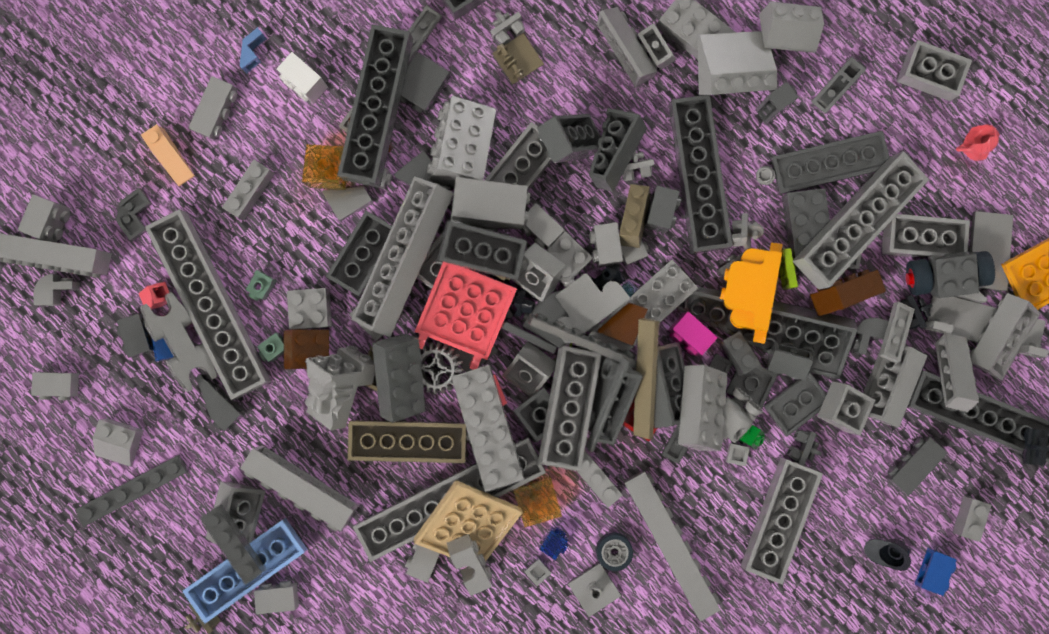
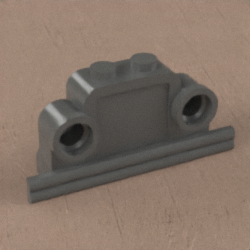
M622 356L620 362L607 357L598 372L588 428L590 437L585 446L589 452L594 451L597 442L610 445L615 444L643 377L640 372L634 371L629 366L630 361L625 356Z

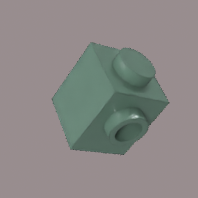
M274 333L257 346L260 350L258 352L260 357L264 361L274 362L284 354V338L280 333Z

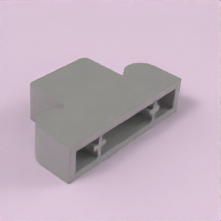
M583 274L577 280L572 278L564 284L566 288L556 295V299L569 315V317L559 318L558 321L564 323L566 328L572 330L574 327L585 333L631 298L618 282L610 281L606 283L603 287V292H601L589 275ZM562 339L566 345H569L571 343L565 339Z

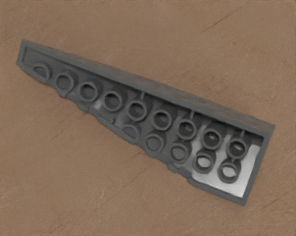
M698 287L676 308L682 312H690L696 319H702L708 322L710 326L718 327L731 336L740 331L749 345L759 347L767 354H770L774 341L811 351L813 363L809 372L840 379L858 330L855 319L830 313L818 316L816 310L773 301L765 344L753 342L755 330L739 329L732 325L730 315L733 310L727 309L724 305V300L720 299L721 290Z

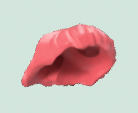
M984 124L972 127L966 135L963 144L958 146L956 151L964 152L968 158L974 161L985 160L989 152L993 151L998 145L1000 134L993 125Z

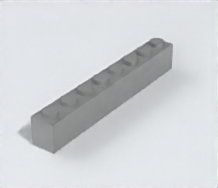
M642 470L624 480L623 482L700 622L721 611L718 606L721 603L715 592L711 593L708 588L711 586L706 575L702 577L699 571L702 569L696 558L693 559L690 552H692L690 545L687 541L683 542L680 537L683 534L678 524L674 525L671 520L674 517L669 507L665 508L661 502L664 500L659 489L655 491L652 486L655 482L651 474H646Z

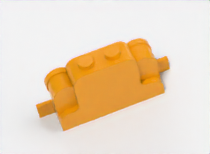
M771 242L769 251L748 249L743 253L740 261L733 262L730 269L726 268L724 280H727L726 288L722 287L720 299L724 300V305L727 309L733 310L730 315V321L734 327L755 330L753 342L765 344L783 244Z

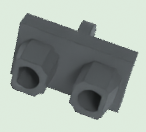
M796 430L793 439L802 442L799 449L790 446L786 455L795 460V463L803 466L807 459L813 461L815 454L821 456L822 452L817 451L820 443L814 441L817 433L808 430Z

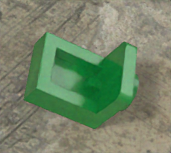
M752 425L739 440L756 450L757 447L763 444L765 433Z

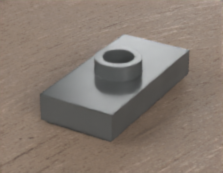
M744 252L738 256L734 253L725 259L727 263L715 271L716 274L720 277L723 276L726 268L730 269L733 262L740 261Z

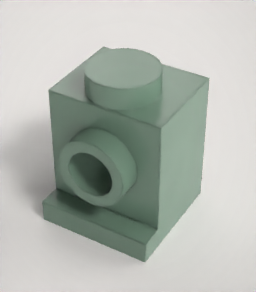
M256 270L246 291L250 292L248 296L256 301H259V299L266 300L277 281ZM258 283L261 284V289L259 290L256 289Z

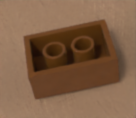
M869 269L858 272V276L854 273L844 277V281H842V278L836 280L831 287L816 288L817 292L810 294L818 316L845 309L886 292L879 271L870 272Z

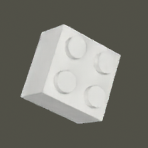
M293 52L277 68L281 74L279 78L291 90H294L305 102L309 100L314 104L328 88L323 79Z

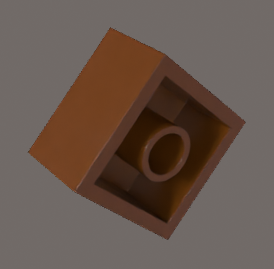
M284 330V369H307L306 358L329 356V330Z

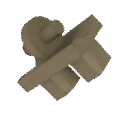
M191 603L188 605L196 619L194 620L191 614L187 615L185 618L189 624L185 626V629L188 630L192 627L195 633L201 630L197 624L200 622L207 634L211 633L213 628L220 622L218 616L204 623Z

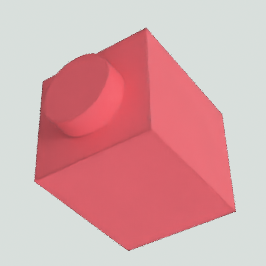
M166 282L147 286L138 294L143 305L147 304L152 310L166 305L165 295L170 292Z

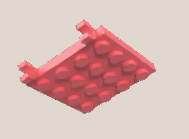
M443 262L415 329V332L419 333L420 349H423L427 337L474 355L470 361L469 368L473 370L478 369L481 359L488 360L517 288L469 268Z

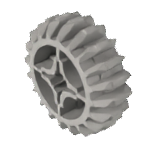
M432 342L429 344V347L425 345L423 351L420 350L423 388L427 386L426 392H430L433 388L434 394H437L439 390L444 394L446 389L448 391L453 389L451 377L464 371L463 368L458 367V365L463 364V361H457L456 359L460 357V354L453 355L455 348H451L448 351L449 345L445 344L442 348L441 342H438L436 346ZM435 353L433 362L424 364L427 356ZM441 354L449 360L451 365L444 363ZM438 364V367L441 368V369H443V370L438 371L436 368H434V367H432V366H435V365ZM425 371L432 375V380L426 376ZM451 372L450 378L446 382L440 383L442 374Z

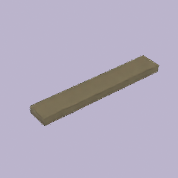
M641 318L638 322L636 371L640 372L643 377L635 394L633 435L652 439L654 435L659 321Z

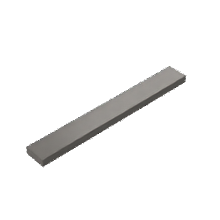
M428 5L425 6L408 30L414 39L408 64L442 19V15ZM353 107L338 126L346 133Z

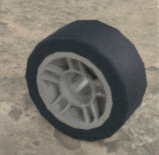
M612 532L600 538L596 546V555L601 566L614 572L621 571L631 563L633 548L627 537L620 533ZM614 548L618 550L615 556L611 553V550Z

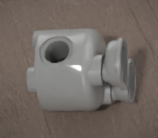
M738 387L734 388L733 395L735 397L733 399L726 398V404L723 409L725 422L723 424L722 436L724 439L729 438L734 443L748 431L753 421L757 418L756 416L763 413V410L753 402L752 398Z

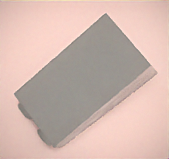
M456 177L451 221L472 227L522 229L523 225L527 224L528 212H525L526 204L529 205L530 193L527 192L528 186Z

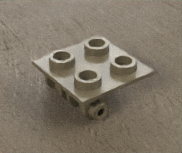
M524 33L505 45L503 43L498 45V50L492 53L512 85L544 65Z

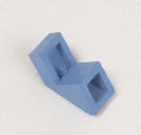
M258 27L242 40L240 67L246 74L261 63L252 50L267 38Z

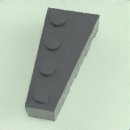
M607 108V118L603 122V133L598 140V151L594 155L589 177L597 188L613 192L647 127L639 114Z

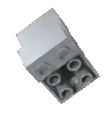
M355 346L338 348L337 354H331L330 356L306 358L307 375L310 378L308 384L309 395L305 401V405L308 406L306 412L329 430L346 428L357 387L371 385L374 379V361L369 355L358 351V348Z

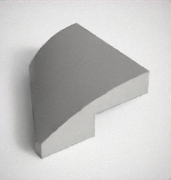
M364 186L322 191L340 222L374 203Z

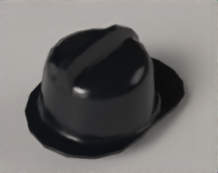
M872 539L865 543L864 552L872 562L898 571H906L910 568L911 549L899 539H889L887 541Z

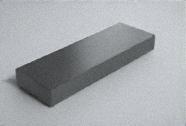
M503 321L502 329L554 354L556 350L555 345Z

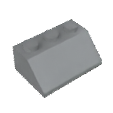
M770 1L760 12L759 17L764 48L810 53L817 51L824 26L821 7Z
M221 481L214 508L222 504L248 543H251L266 491L239 483ZM207 531L206 539L217 545L215 540Z

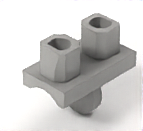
M499 11L495 13L497 19L492 22L495 28L490 31L492 34L491 38L494 41L497 40L500 44L503 43L505 45L511 41L507 34L509 30L512 29L516 36L525 32L522 16L519 12L513 16H510L508 12L504 15Z
M635 150L631 158L632 162L628 163L622 175L623 180H633V169L637 168L640 169L642 178L652 176L654 159L638 161L639 158H644V153H636Z
M748 213L742 214V220L732 221L734 234H732L731 238L733 247L744 246L745 251L751 249V239L756 240L764 234L762 225L757 222L753 224L748 222Z

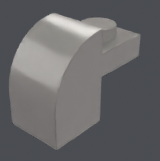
M46 275L35 285L34 305L61 306V291L80 290V283L74 282L73 278H61V275Z

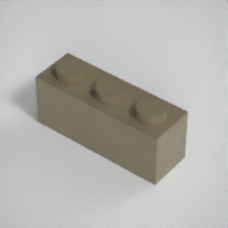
M630 184L619 233L621 246L640 248L650 203V186Z

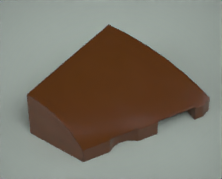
M628 303L600 327L597 332L633 346L638 335L639 319L645 318L648 309Z

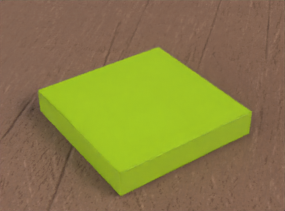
M791 248L782 250L779 267L782 290L798 287Z

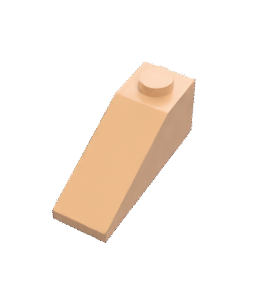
M156 124L141 134L149 149L178 186H181L195 176L165 129Z

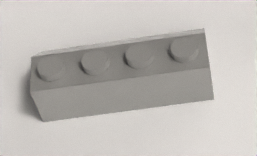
M618 7L602 10L599 12L597 26L637 88L655 77L657 65L653 59H649L644 44L639 43L638 35L633 27L630 28L625 13L623 11L620 12Z
M1007 293L1005 298L1000 300L995 315L991 316L986 331L980 335L977 347L970 353L972 364L1002 381L1041 313L1029 301Z
M904 346L901 361L894 363L878 354L863 392L875 400L869 418L897 428L900 427L927 355L912 347Z

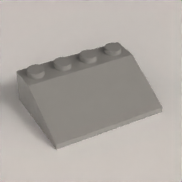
M762 31L698 35L699 95L777 89L776 64L771 49L764 48Z

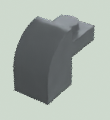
M866 318L856 322L858 330L856 332L857 337L854 338L851 346L853 353L866 355L870 338L883 340L889 321L880 318Z

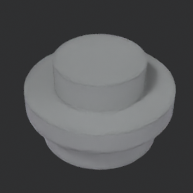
M769 166L759 168L756 173V179L762 185L771 184L776 177L774 169Z

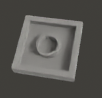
M600 562L568 582L569 587L588 617L621 597V594Z

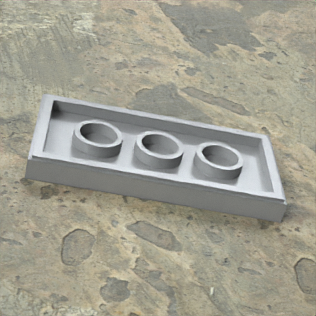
M973 212L969 252L988 251L995 264L994 283L989 286L979 287V289L1008 291V279L1001 264L1010 259L1014 215Z

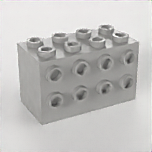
M453 95L448 102H444L443 109L440 108L437 120H440V124L436 127L434 137L437 138L436 144L432 145L430 153L433 159L432 162H429L427 168L429 181L454 187L456 177L476 180L484 179L496 108Z

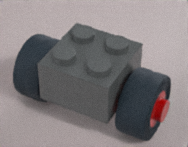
M965 251L928 256V261L925 259L909 261L906 265L905 278L912 295L931 293V295L937 298L976 294L979 293V287L989 286L994 283L995 264L988 251Z

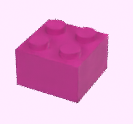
M690 312L682 313L668 329L670 332L669 337L675 342L682 343L685 346L683 349L691 356L703 355L718 338Z

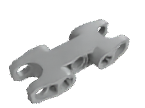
M170 292L165 295V300L169 307V312L166 316L155 315L147 304L142 305L140 309L145 326L152 339L156 342L164 338L173 355V358L166 361L173 378L179 382L186 392L193 390L189 379V373L193 368L202 369L210 380L216 378L217 374L203 343L194 347L185 330V327L192 324L185 307Z

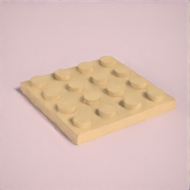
M456 480L414 537V544L450 557L447 543L469 534L471 540H476L480 550L478 554H483L486 561L523 513L522 508Z

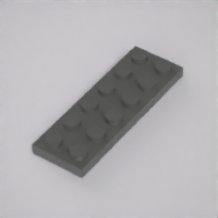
M879 131L773 156L770 160L776 174L775 180L780 195L874 173L890 156L884 133Z

